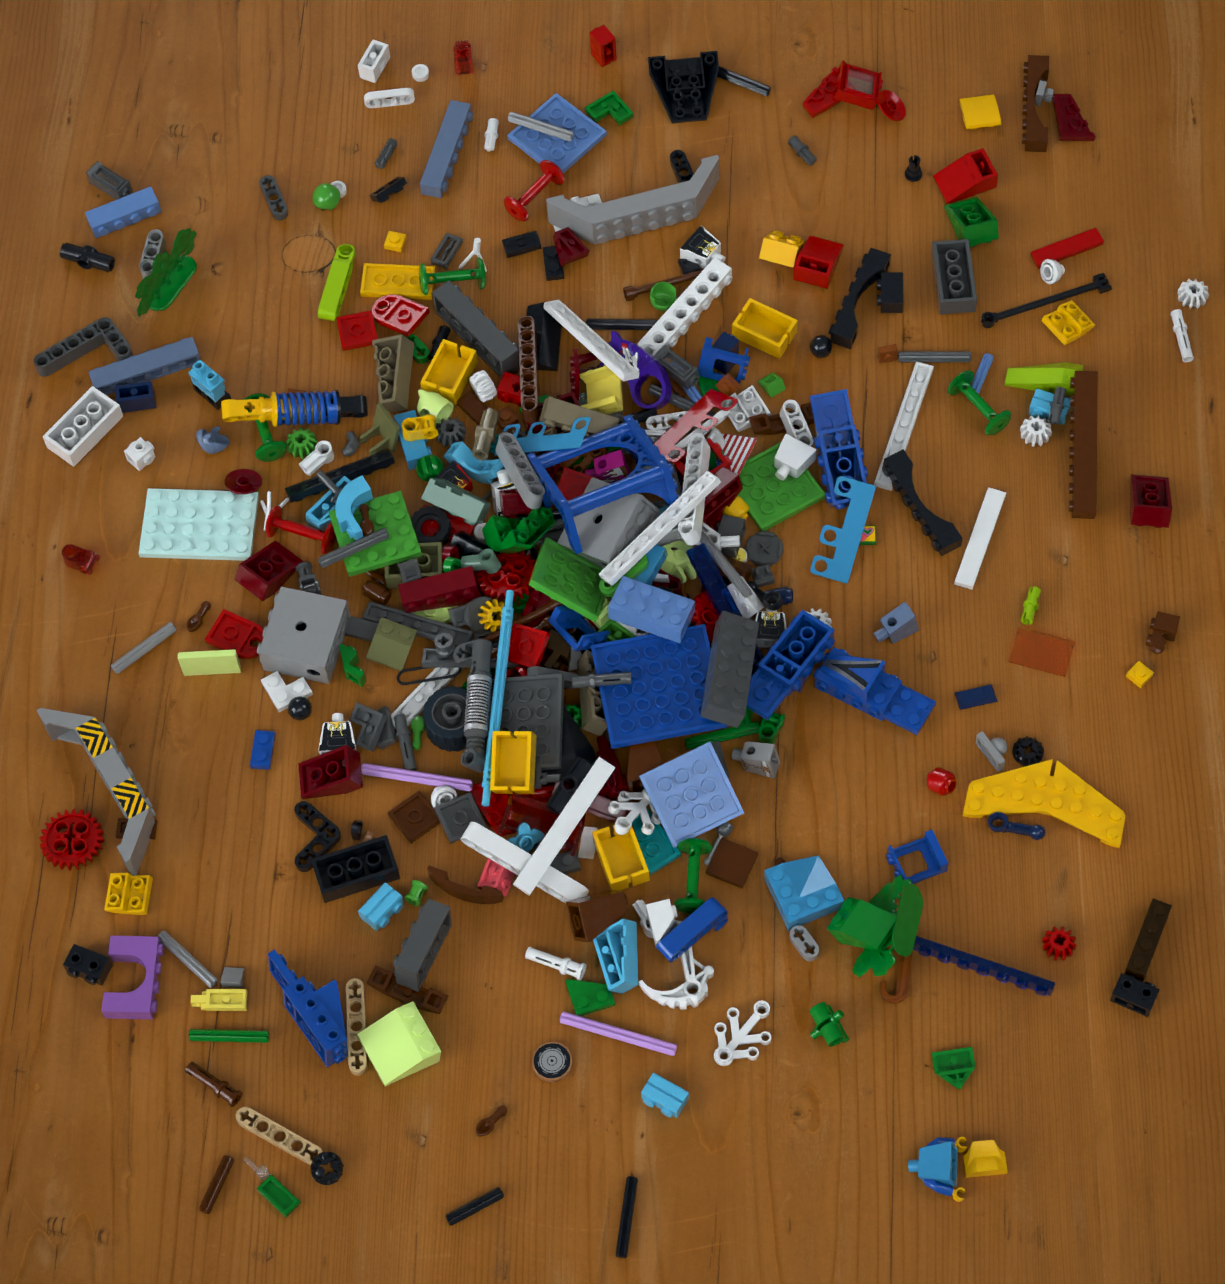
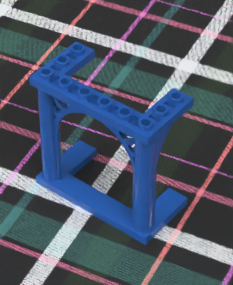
M630 414L623 417L624 423L584 438L581 448L552 450L537 457L534 452L527 454L528 461L545 488L542 505L544 508L552 507L551 501L554 503L562 516L569 545L575 554L581 553L583 550L573 517L635 493L655 494L663 498L667 502L668 507L679 498V495L676 494V489H678L677 483L674 478L672 479L671 475L674 473L672 465L667 463L664 454H660L657 445L654 446L651 437H647L644 428L641 429L638 420H634ZM603 447H621L633 456L637 466L627 477L568 501L545 470L563 461ZM645 466H652L649 469H642Z

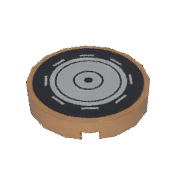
M546 1042L540 1045L534 1051L532 1057V1068L536 1076L549 1083L565 1079L573 1066L572 1055L569 1049L558 1042Z

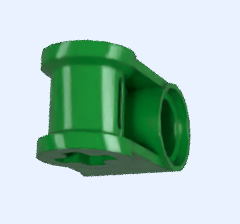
M773 713L768 721L763 718L758 734L759 743L775 744L778 734L784 725L786 714ZM769 734V735H771V736H770V737H765V736H763V735Z

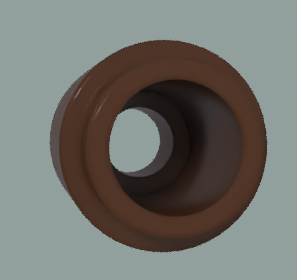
M374 579L367 581L363 586V595L375 603L386 605L392 596L389 588Z

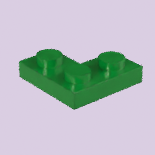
M614 90L585 107V112L595 123L609 114L619 126L634 117V113Z

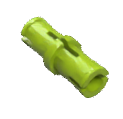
M1033 586V590L1032 587L1029 588L1027 599L1023 604L1024 611L1021 617L1023 624L1031 625L1033 623L1041 589Z

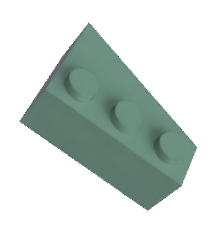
M430 478L421 499L432 503L434 506L447 510L453 516L464 518V521L470 525L482 524L491 505L486 500L440 478Z

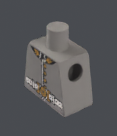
M747 741L743 749L734 748L732 752V759L741 761L745 771L775 779L780 764L775 744Z

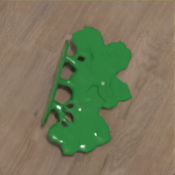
M191 228L180 230L174 240L171 254L168 255V252H164L162 255L156 254L152 264V274L145 276L137 286L135 298H141L137 308L139 317L142 314H146L149 308L154 311L167 309L194 275L197 264L192 257L186 255L190 254L194 249V240L197 235L195 230L191 231Z
M902 875L895 877L891 883L885 884L879 893L875 894L870 900V904L896 915L893 931L881 950L876 951L864 948V951L856 959L852 972L857 977H861L870 968H872L875 977L886 975L887 970L895 963V957L892 954L893 949L903 957L909 956L913 951L923 909V898L918 887L912 884L910 879L904 880ZM896 898L900 899L899 905L895 903Z

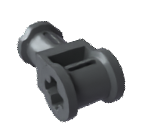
M310 562L298 564L295 569L300 576L298 578L300 590L322 595L318 580H316L315 574H312V564Z

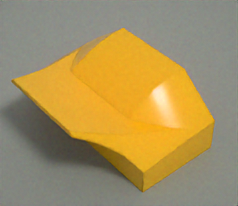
M995 1140L974 1141L971 1143L968 1152L963 1156L965 1178L1001 1175L1008 1172L1005 1152L1000 1150Z

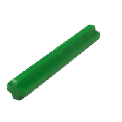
M759 722L750 723V725L738 726V728L732 727L685 739V745L687 749H693L709 741L723 742L759 733L760 724Z
M190 1029L189 1039L190 1041L269 1042V1032L263 1030Z

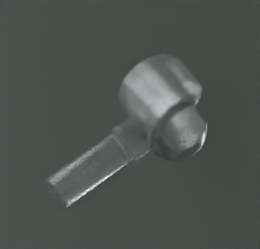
M246 1157L244 1159V1162L255 1171L260 1180L270 1175L264 1164L258 1168L249 1158Z

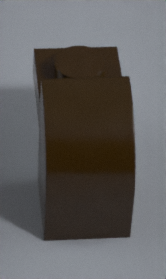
M551 629L544 651L550 657L544 664V668L560 670L562 663L566 666L570 664V645L557 631Z

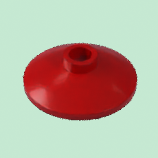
M881 91L877 96V102L883 114L893 121L904 119L906 109L902 100L892 91Z

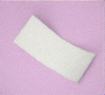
M582 826L578 858H594L596 848L593 843L592 832L598 830L597 827Z

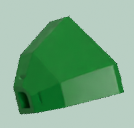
M540 507L532 509L527 518H522V520L492 515L483 527L482 532L486 544L495 552L512 554L531 549L554 526L555 520L550 508Z

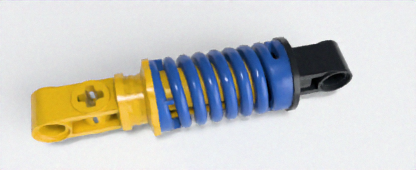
M334 390L330 394L328 391H324L323 394L320 391L316 393L313 391L309 393L295 392L294 394L292 392L287 394L285 392L281 394L272 392L270 398L259 397V399H227L221 401L222 420L225 422L259 420L260 423H264L265 421H271L272 425L277 427L282 424L288 426L291 424V420L293 425H297L298 420L300 425H304L305 419L308 425L312 423V419L313 423L317 425L320 419L321 424L339 425L341 417L362 418L368 416L366 396L340 397L338 390Z

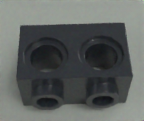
M464 531L454 534L450 545L458 547L460 560L462 556L476 555L485 549H492L486 543Z

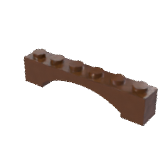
M1028 55V60L1024 62L1023 73H1027V76L1023 78V87H1026V90H1023V101H1026V105H1023L1022 115H1026V119L1022 121V130H1025V133H1022V144H1025V151L1046 152L1048 127H1044L1038 118L1034 98L1040 80L1048 81L1049 56Z

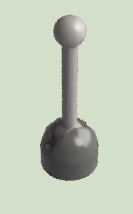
M725 822L717 826L716 830L719 836L712 851L704 859L705 865L708 866L721 838L731 834L734 827L730 823Z

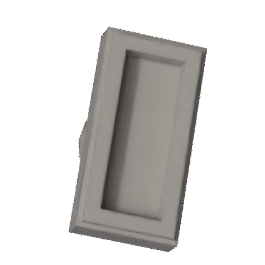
M981 731L976 736L975 744L995 770L1000 772L1005 766V760L1002 756L1007 752L1008 745L1003 738L999 737L993 738L990 741L984 732Z

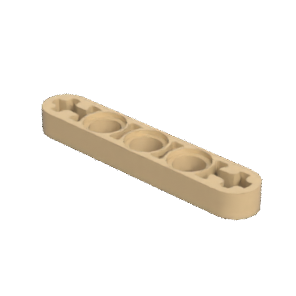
M354 978L346 984L348 1065L352 1074L360 1076L367 1071V1053L363 1047L358 1051L353 1050L352 1044L360 1041L357 1034L366 1029L365 988L361 980ZM354 985H357L359 988L357 989L358 998L354 997L352 990ZM354 1003H359L362 1006L358 1012H353L350 1008ZM360 1022L362 1024L361 1030L353 1031L351 1029L352 1024ZM355 1056H359L360 1063L362 1064L360 1069H356L353 1066L356 1065Z
M242 1107L236 1113V1120L241 1127L310 1166L313 1160L310 1154L306 1153L307 1147H309L308 1151L312 1154L323 1152L319 1146L251 1108ZM247 1113H249L248 1115H249L250 1119L254 1121L253 1126H252L251 1121H249V1120H247V1119H245V1120L243 1121V1119H242L241 1116H242V1115H245V1116H246ZM261 1122L268 1124V1129L264 1132L257 1130V1126ZM278 1132L286 1134L285 1139L281 1142L274 1139L275 1134ZM298 1141L303 1143V1148L300 1151L292 1150L293 1143Z

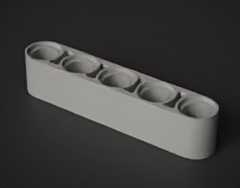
M508 432L501 433L495 449L496 454L525 505L531 509L540 508L545 488L515 436Z

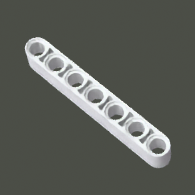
M701 433L691 435L688 440L682 494L709 469L711 449ZM705 498L678 524V531L687 545H695L701 539Z
M470 822L461 837V841L465 845L518 876L532 857L528 852L476 822ZM551 866L548 867L536 885L564 903L569 900L585 897L589 893V890L584 885Z

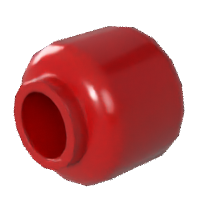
M940 767L930 771L926 778L929 790L941 796L951 794L957 785L955 775Z

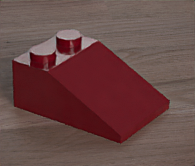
M1131 474V525L1169 528L1172 514L1169 478Z
M275 540L239 564L235 581L261 601H264L275 594L296 572L295 567L304 561Z
M348 745L298 763L302 799L347 794L363 788L360 753Z

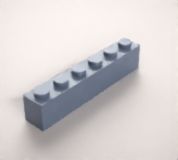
M450 100L420 182L421 194L442 198L443 193L447 192L448 179L452 178L453 166L458 162V152L463 148V138L468 134V124L473 120L474 112L471 110V104Z
M190 337L172 344H166L154 350H148L136 356H130L121 361L112 362L103 367H97L88 372L93 387L103 394L109 395L115 393V386L148 382L190 368L201 359L194 339Z

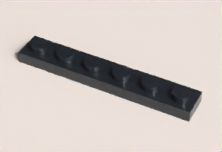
M389 449L325 474L334 484L344 476L352 481L357 477L369 475L378 469L388 468L395 463V460ZM316 476L287 487L285 491L292 503L294 501H301L310 495H317L329 488Z

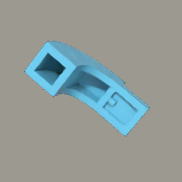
M462 441L453 443L443 456L449 463L454 460L468 477L484 484H491L498 477L497 472L503 468L500 459L477 460V458L473 457L472 451Z
M363 476L352 480L341 490L335 506L341 532L347 531L349 537H354L355 540L363 538V532L353 515L360 505L373 499L371 488Z

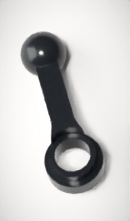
M747 582L767 609L775 611L782 606L783 598L779 592L771 591L765 593L758 588L755 582Z

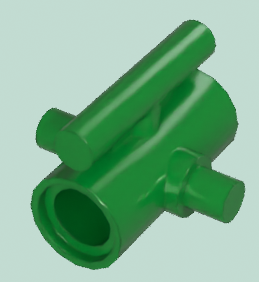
M826 1002L818 1003L809 1010L816 1023L814 1030L810 1033L813 1039L823 1036L829 1047H833L841 1042L846 1043L850 1040L840 1023V1019L844 1016L841 1010L834 1013L831 1006L827 1005Z

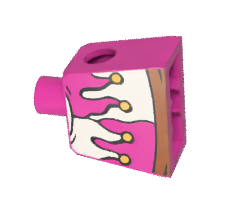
M622 450L595 458V468L585 470L586 475L607 483H614L630 474Z

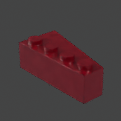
M472 566L398 584L401 602L406 613L461 606L469 603L473 598L482 596Z

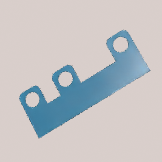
M590 417L577 418L572 425L570 433L543 435L546 429L544 422L533 423L527 437L516 438L521 427L520 424L507 425L503 432H506L511 427H515L516 432L513 435L524 453L581 448L591 419ZM585 420L586 425L582 429L578 430L575 428L579 421ZM541 424L543 426L539 433H532V429L536 425Z
M843 476L837 478L834 493L851 500L842 529L824 525L819 540L821 543L836 547L833 559L816 555L810 568L811 573L848 584L876 486ZM842 481L850 483L851 488L846 493L841 492L838 488L839 483ZM827 530L835 531L836 538L834 541L829 542L825 540L824 533ZM823 560L827 563V569L824 572H818L815 569L817 561Z

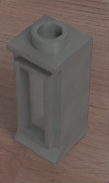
M99 161L86 172L90 184L116 200L130 195L132 192L129 180L106 168Z
M667 345L654 356L665 369L667 375L688 390L699 381L698 368H695L669 349Z

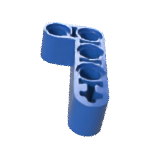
M711 897L668 933L657 944L656 948L669 962L675 961L711 929L714 931L720 930L728 921V911L714 897Z

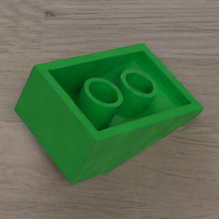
M978 197L944 205L958 240L969 239V246L974 247L977 244L989 243L992 240L999 239L998 220Z
M848 897L826 929L840 944L880 951L893 931L896 915L861 899Z

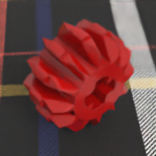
M1054 926L1052 932L1046 931V937L1042 938L1044 943L1042 949L1043 951H1048L1047 957L1054 955L1055 961L1058 957H1061L1064 961L1066 960V955L1069 957L1073 955L1072 950H1076L1077 945L1074 943L1076 937L1071 936V930L1065 932L1063 926L1060 930Z

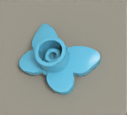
M522 822L517 828L518 835L509 838L507 841L528 852L533 848L534 844L544 838V833L535 828L530 829L526 822Z

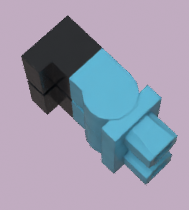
M198 360L188 372L191 376L194 391L219 410L221 408V401L231 399L230 394L225 391V380L203 361Z

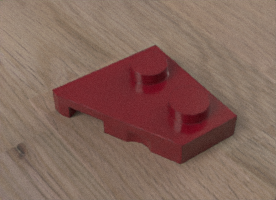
M569 227L556 231L553 235L561 266L588 256L590 251Z

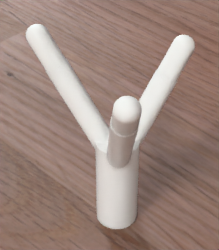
M480 238L474 239L473 251L459 265V269H462L474 254L483 260L480 253Z
M271 491L267 492V507L263 500L260 501L266 515L264 531L268 515L271 511ZM286 498L279 506L282 508L289 501V498Z

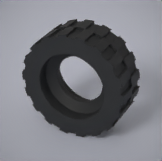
M426 506L414 512L410 519L418 543L442 542V546H444V543L448 542L452 530L446 513L434 506ZM435 520L438 522L439 531L437 534L429 537L421 532V526L425 521Z

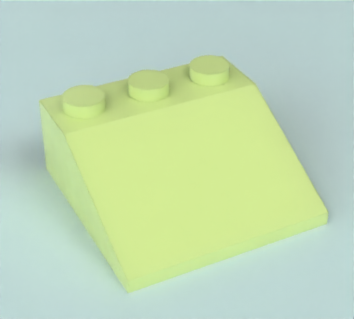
M413 1001L394 1009L357 1034L384 1086L440 1061L441 1050Z

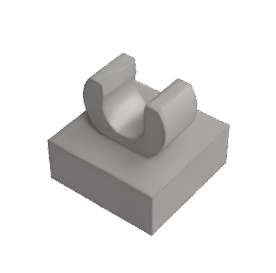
M1040 80L1035 105L1041 106L1042 100L1046 102H1051L1054 90L1046 88L1047 82Z

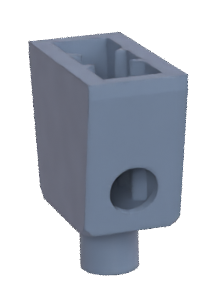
M904 602L880 619L882 628L873 634L879 643L886 638H889L892 644L919 631L916 616L907 603Z

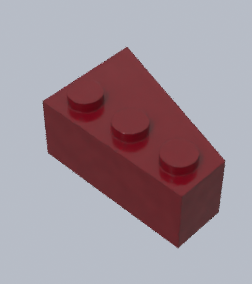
M724 467L714 474L720 479L721 483L705 497L703 522L710 528L715 521L719 522L722 517L720 515L726 506L730 507L743 489L739 475Z

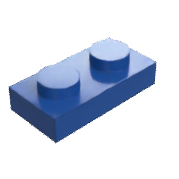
M255 730L250 761L251 769L270 770L275 742L274 731Z

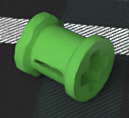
M413 880L411 882L412 887L404 900L414 906H420L421 898L424 892H427L428 886L420 881Z

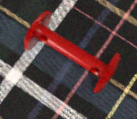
M542 160L539 166L544 175L519 200L510 196L504 198L506 210L516 220L527 221L529 219V214L524 206H527L550 181L558 185L564 183L565 178L562 170L552 161Z
M280 506L272 508L265 526V532L268 537H273L279 527L287 532L322 541V554H327L331 551L336 540L332 522L328 525L325 532H322L319 529L290 520H282V508Z

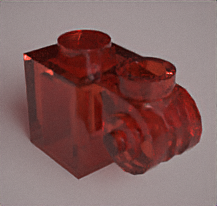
M468 40L456 41L453 48L456 75L473 74L470 43H468Z

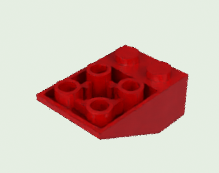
M982 148L965 154L933 175V178L946 203L949 204L996 188L998 174L986 151Z
M810 235L794 265L793 280L828 289L844 244Z

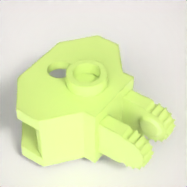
M677 540L662 546L666 548L668 556L660 568L661 570L680 579L681 583H685L687 580L685 573L691 580L697 578L696 572L691 565V556L694 550L692 545H687L685 541Z

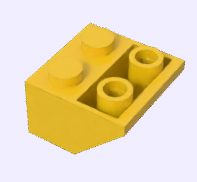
M780 231L770 232L763 238L759 259L794 268L805 241L801 240L799 236H785Z

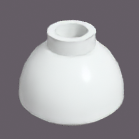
M1046 259L1041 264V277L1049 285L1059 281L1065 273L1064 266L1056 260Z
M437 786L431 795L432 806L436 807L457 798V792L450 786Z

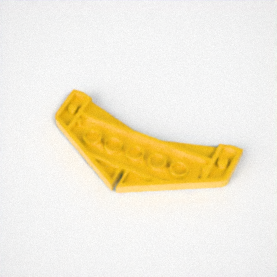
M1051 759L977 779L968 786L963 811L964 817L983 818V816L991 815L995 812H1002L1004 814L1040 813L1053 816L1095 836L1106 845L1120 848L1125 822L1124 811L1058 760L1056 761L1054 776H1050L1053 761Z

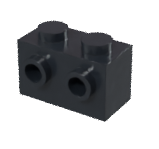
M881 272V280H877V290H880V295H877V306H881V313H903V272Z
M73 944L63 966L69 976L73 978L81 977L91 985L99 984L103 986L113 964L109 957Z
M1121 973L1110 1001L1148 1017L1160 989L1156 988L1152 983H1144L1137 980L1131 974L1125 975Z

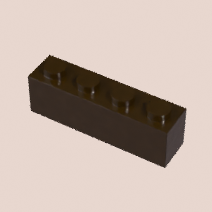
M1154 898L1152 899L1127 964L1125 975L1131 974L1137 980L1144 982L1172 905Z

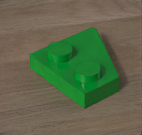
M571 979L565 980L576 1015L584 1016L615 1006L612 992L608 990L607 984Z

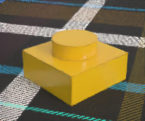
M389 231L384 243V249L402 253L406 234Z
M1138 661L1126 673V677L1139 688H1142L1153 676L1154 672Z

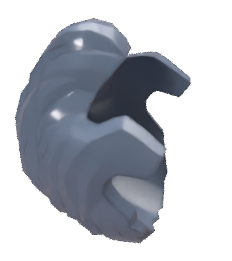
M219 426L212 428L210 433L205 429H200L196 433L200 447L209 454L221 452L230 444L229 439L225 435L219 434L218 431L221 429Z

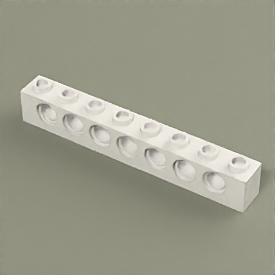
M714 257L637 345L645 349L652 356H655L665 345L669 349L674 347L678 338L686 334L689 326L698 320L703 310L709 308L711 301L720 295L725 285L728 286L733 278L732 268Z

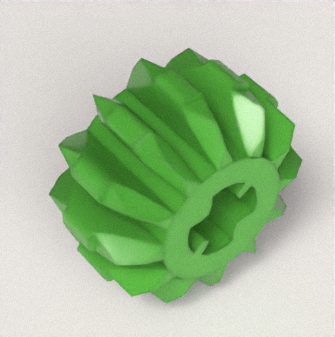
M300 427L299 431L293 429V434H288L286 445L289 454H293L294 458L300 456L303 460L305 455L308 456L310 452L315 450L317 440L315 434L311 433L308 428L303 431V428Z

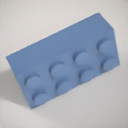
M625 576L622 577L608 606V619L680 644L695 613L694 600Z

